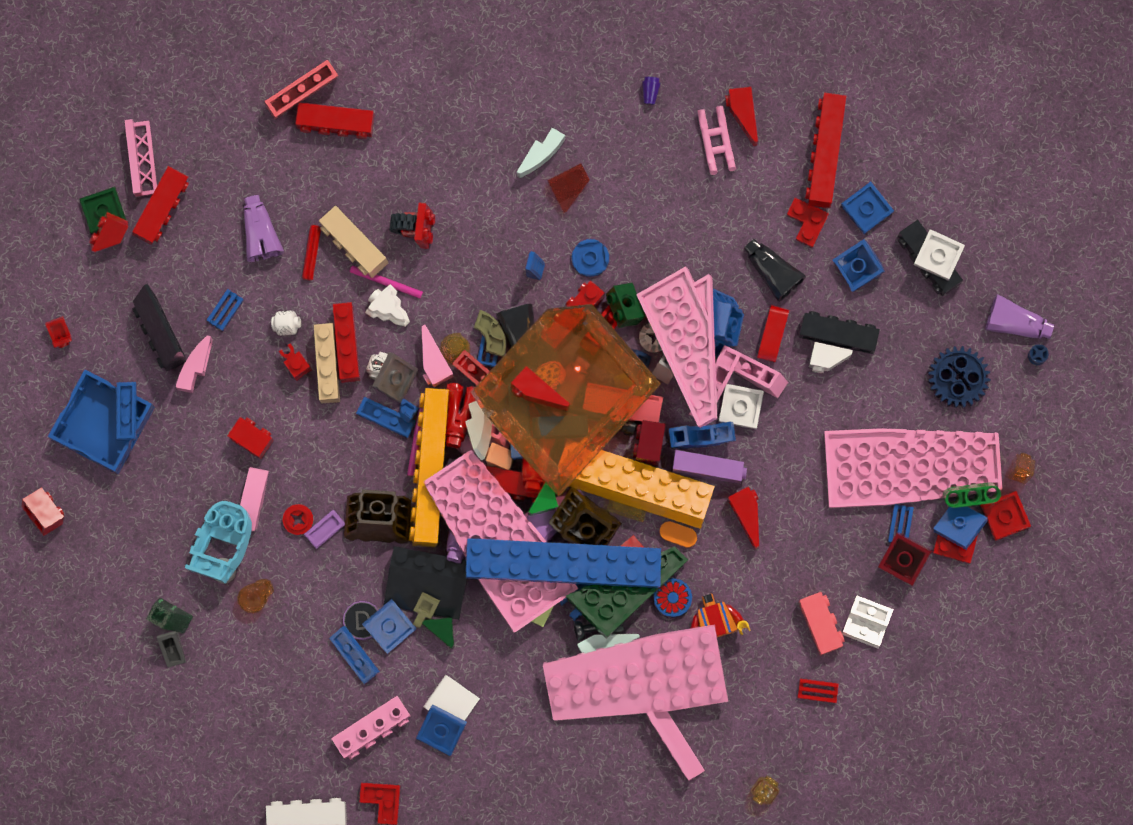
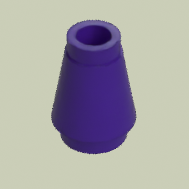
M645 77L644 81H642L644 104L655 105L661 85L659 83L660 78Z

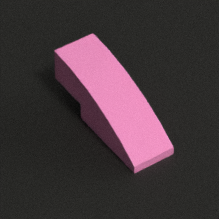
M206 336L189 355L178 377L177 390L193 393L197 375L205 376L213 341L211 336Z
M253 467L249 468L240 504L250 515L252 521L251 531H255L258 526L269 474L267 470Z

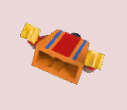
M713 594L702 597L704 608L698 609L697 614L693 616L690 627L691 629L715 625L717 638L737 632L738 630L740 635H743V628H747L750 631L748 622L744 621L741 614L731 605H725L724 602L716 604Z

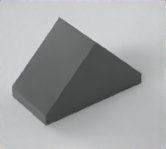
M173 631L157 636L167 667L186 663L178 632Z

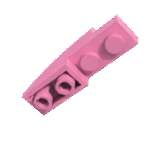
M726 345L723 346L715 362L717 402L741 356V353Z

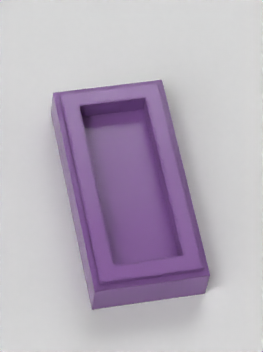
M332 510L304 535L318 549L343 528L345 522Z

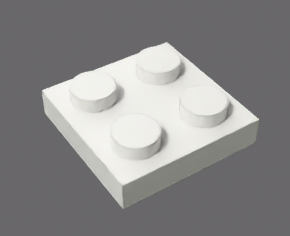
M929 230L914 265L949 281L965 245L933 230Z
M726 384L719 422L731 421L736 426L757 429L764 391Z

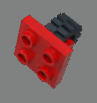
M419 203L417 213L404 212L392 214L389 231L394 234L403 235V237L414 238L420 248L429 249V244L433 242L431 226L435 224V214H433L426 203Z

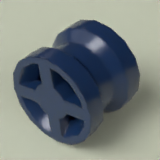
M1041 344L1034 345L1028 353V359L1033 365H1042L1049 356L1048 349Z

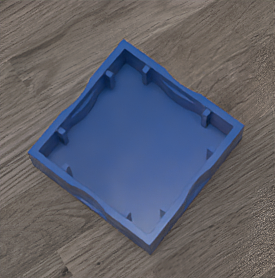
M84 370L71 393L67 406L60 413L48 437L52 441L119 474L155 407L150 402L137 396V440L117 441V387L113 386L109 381Z

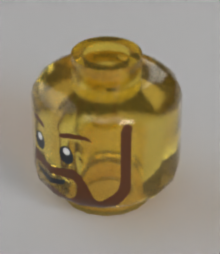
M768 775L766 777H759L751 788V793L754 795L752 799L760 805H763V803L771 804L780 792L779 783Z

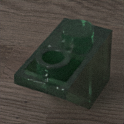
M159 598L153 604L146 620L162 629L185 633L194 616Z

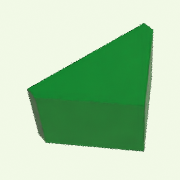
M550 479L546 480L529 510L528 515L530 516L558 508Z

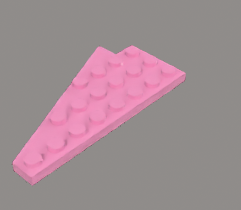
M684 267L636 295L698 427L701 428L717 419L712 276L709 274L694 282L689 269Z

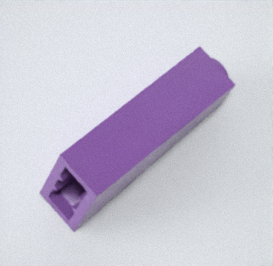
M675 450L672 473L687 477L741 484L742 479H746L747 468L743 467L744 462Z

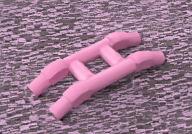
M723 106L716 107L719 127L708 129L705 109L697 110L710 174L715 175L718 173L714 155L725 153L729 171H735L736 165ZM721 135L723 145L712 147L710 137Z

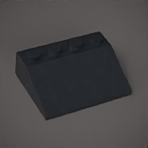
M147 283L133 300L135 307L132 310L136 318L140 317L143 322L140 326L145 335L148 334L151 339L148 343L152 351H157L159 357L156 360L160 368H165L168 372L184 364L187 359L155 293Z
M394 546L384 605L392 599L400 609L413 611L422 592L440 600L433 615L459 620L468 578H465L466 560L462 559L461 563H455L447 560V556Z

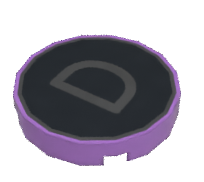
M355 602L345 611L343 624L355 639H370L372 636L362 624L376 613L378 609L370 602Z

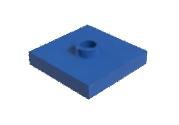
M869 182L841 203V207L863 234L894 212L872 182Z
M967 506L949 507L933 530L940 536L967 550L988 519Z
M392 599L362 624L387 654L417 629Z
M432 704L416 739L451 756L467 722Z

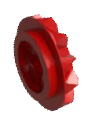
M301 504L290 506L283 515L285 529L295 535L305 534L311 529L314 522L311 510ZM303 513L301 519L305 524L297 523L293 527L295 520L291 515L299 517Z

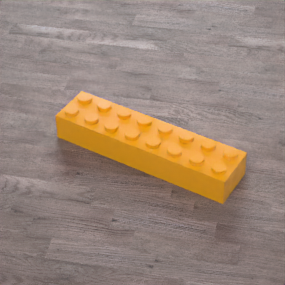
M425 388L424 393H421L419 398V408H422V412H419L417 426L421 427V431H418L416 437V445L419 446V450L415 453V464L418 465V469H415L413 483L417 484L412 492V502L415 503V508L412 507L410 521L414 522V526L409 531V541H412V546L436 547L438 543L440 511L424 485V481L443 469L449 390Z
M567 439L554 479L556 483L700 529L715 487Z

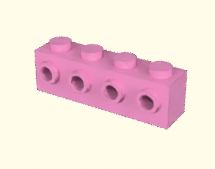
M396 696L331 739L343 758L349 757L351 760L360 754L359 750L363 747L368 749L375 745V740L380 736L385 738L393 733L391 729L397 725L400 728L409 722L408 718L411 716L399 697Z

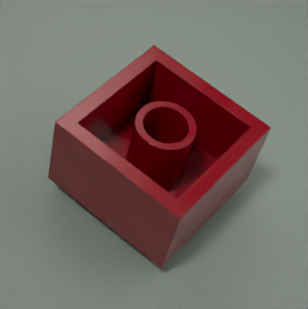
M643 420L642 425H638L636 439H639V444L635 443L633 458H636V461L659 467L665 423Z
M897 532L878 567L913 586L932 550Z

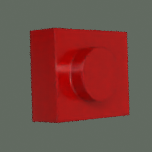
M63 316L45 323L54 348H63L70 344L72 336Z

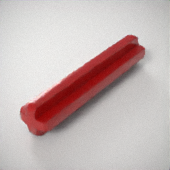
M311 225L302 274V278L308 281L313 280L321 232V227L318 225Z

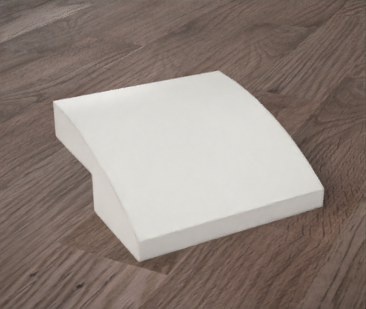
M856 596L842 635L879 648L893 609Z
M445 675L423 707L429 711L433 704L465 721L480 698Z

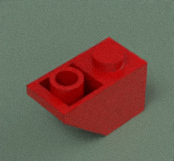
M108 212L105 217L101 216L97 225L99 229L97 233L92 234L89 241L91 251L96 252L121 243L128 229V221Z

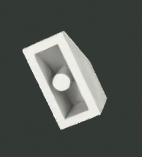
M815 342L809 367L813 368L812 371L824 373V371H829L850 358L852 350Z

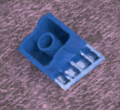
M713 289L715 357L718 358L724 345L728 347L738 345L744 314L742 309H738L739 305L733 297Z

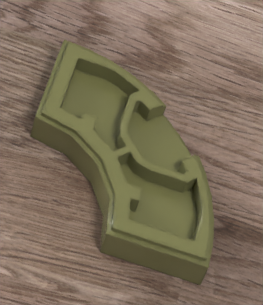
M480 310L474 329L481 332L485 337L487 344L486 353L504 358L506 352L504 332L494 317Z

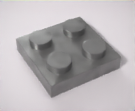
M389 352L373 387L401 403L418 369L396 354Z

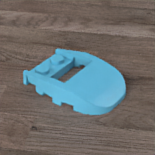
M221 501L214 504L208 510L204 517L205 522L203 526L197 529L195 545L191 546L189 552L193 556L190 565L186 564L185 568L191 572L227 583L244 558L251 535L252 521L249 513L242 506L228 501ZM212 537L237 545V551L232 559L230 558L226 562L204 554Z

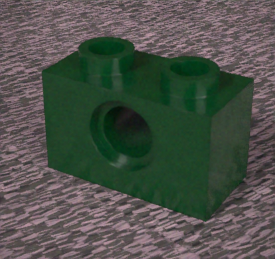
M633 282L615 285L605 294L618 328L638 325L646 317L636 295Z

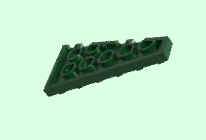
M675 546L661 552L660 587L688 561ZM590 585L566 595L565 598L607 639L659 588Z

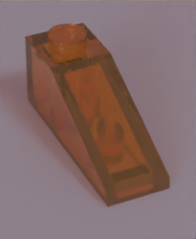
M1025 453L1016 454L1007 478L1026 484L1034 475L1035 460H1032L1031 456Z

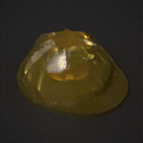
M462 333L449 334L441 342L440 352L450 364L464 350L470 354V343L462 336Z

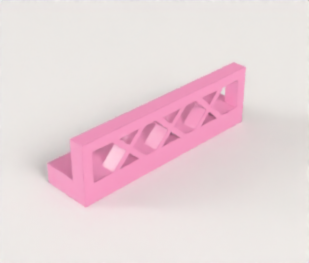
M132 119L125 120L133 194L135 197L153 195L157 187L150 122L134 123ZM146 126L147 133L142 139L136 135L135 127ZM142 142L149 148L144 157L138 153V147ZM144 161L151 165V169L146 175L140 171V166ZM146 179L153 183V190H142V184Z
M652 710L646 714L686 779L690 781L704 772V768L667 711L652 712Z

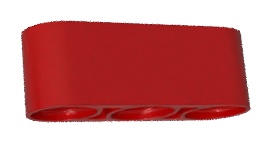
M771 305L757 358L776 362L789 314L788 309Z

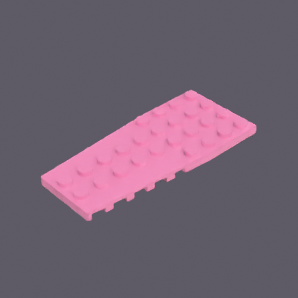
M883 428L824 432L829 508L888 506L942 499L943 492L947 488L987 482L994 483L1000 491L1002 490L998 433L944 432L939 430L915 431ZM991 488L987 491V493L995 492V489ZM970 491L968 495L976 494V491ZM952 493L948 498L957 497V494Z
M470 450L424 481V485L465 557L467 538L546 542L533 524L524 516L521 509L512 501L509 494L499 485L496 478L487 470L484 463L474 454L473 450ZM478 579L513 633L563 600L566 595L578 589L575 584Z
M715 625L655 634L635 639L632 642L619 643L612 647L599 648L596 651L583 652L576 656L563 657L556 661L543 663L553 720L648 713L651 710L652 712H665L728 702Z

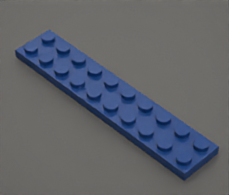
M467 538L465 578L660 588L661 548Z

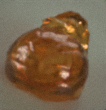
M260 579L255 583L244 586L238 593V604L247 613L260 612L264 608L268 597L274 592L273 584L268 579Z

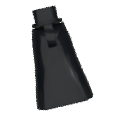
M753 239L744 247L752 265L761 275L777 301H782L791 293V288L794 290L806 278L805 274L786 262L763 243L759 244Z
M524 304L496 313V317L510 343L513 353L523 368L526 366L531 370L539 368L537 363L539 357L533 304Z

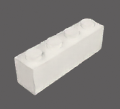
M341 798L329 799L330 802L322 803V799L310 800L309 804H302V800L290 801V805H283V801L271 802V806H266L267 825H347L346 802H341Z

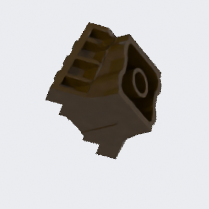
M570 488L548 522L571 544L608 546L622 524L619 519L610 515L606 509L595 504L575 488Z
M362 489V493L348 495L344 538L350 541L359 539L363 542L378 541L391 543L395 541L399 544L408 542L412 500L405 496H397L395 491Z

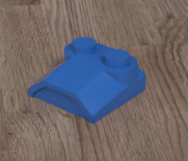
M865 239L833 259L852 292L871 280L880 277L885 272L880 260Z

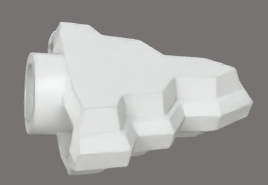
M391 284L383 291L375 290L369 297L368 301L371 304L365 313L370 317H378L383 321L390 320L394 324L404 327L410 322L406 311L401 308V300L396 296L397 291Z

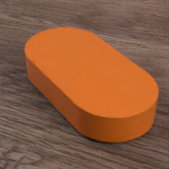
M671 521L663 523L660 527V536L668 542L685 548H690L697 542V534L691 528Z

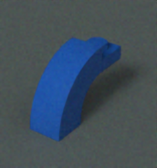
M731 421L707 425L701 428L687 425L669 428L671 448H701L736 441L734 422Z

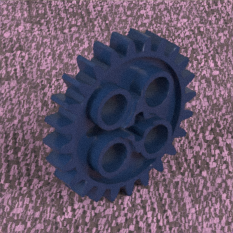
M954 346L952 352L946 348V355L940 352L938 354L940 359H933L936 365H930V368L934 371L928 372V375L933 377L928 380V383L934 384L930 391H937L934 397L940 395V402L947 400V406L952 402L954 403V408H957L959 403H961L962 408H965L966 402L970 406L973 405V400L979 402L978 395L984 397L985 393L982 390H988L989 388L985 383L991 381V379L986 378L990 374V371H985L988 364L981 363L984 357L978 359V352L971 354V348L965 352L964 346L961 347L960 351ZM956 361H964L965 367H957ZM941 372H948L950 374V379H943L941 377ZM957 374H958V375L962 374V375H963L962 380H961V379L956 380V379H955L956 375H957ZM968 375H975L977 382L971 383L968 380ZM965 384L970 387V391L966 389ZM959 386L963 393L960 395L955 394L953 387Z

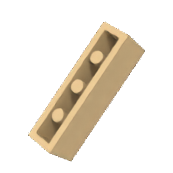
M334 206L319 220L322 226L320 230L327 237L329 235L332 236L334 239L332 242L339 250L343 248L347 252L345 256L352 263L356 261L359 265L357 268L364 276L368 274L373 278L388 264L386 257L337 206Z
M333 323L314 325L319 400L321 404L340 402L335 327Z

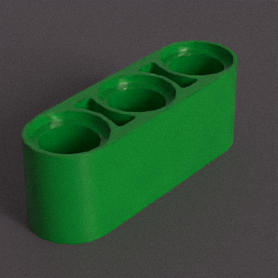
M987 482L950 487L944 490L942 497L948 506L957 508L997 502L1001 497V491L994 483ZM994 488L995 494L988 497L986 495L987 491ZM970 491H976L975 498L968 499V493ZM952 493H956V500L953 502H949V495Z

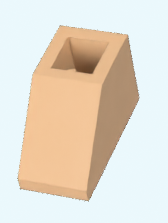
M491 443L485 456L487 466L510 470L513 463L511 450Z

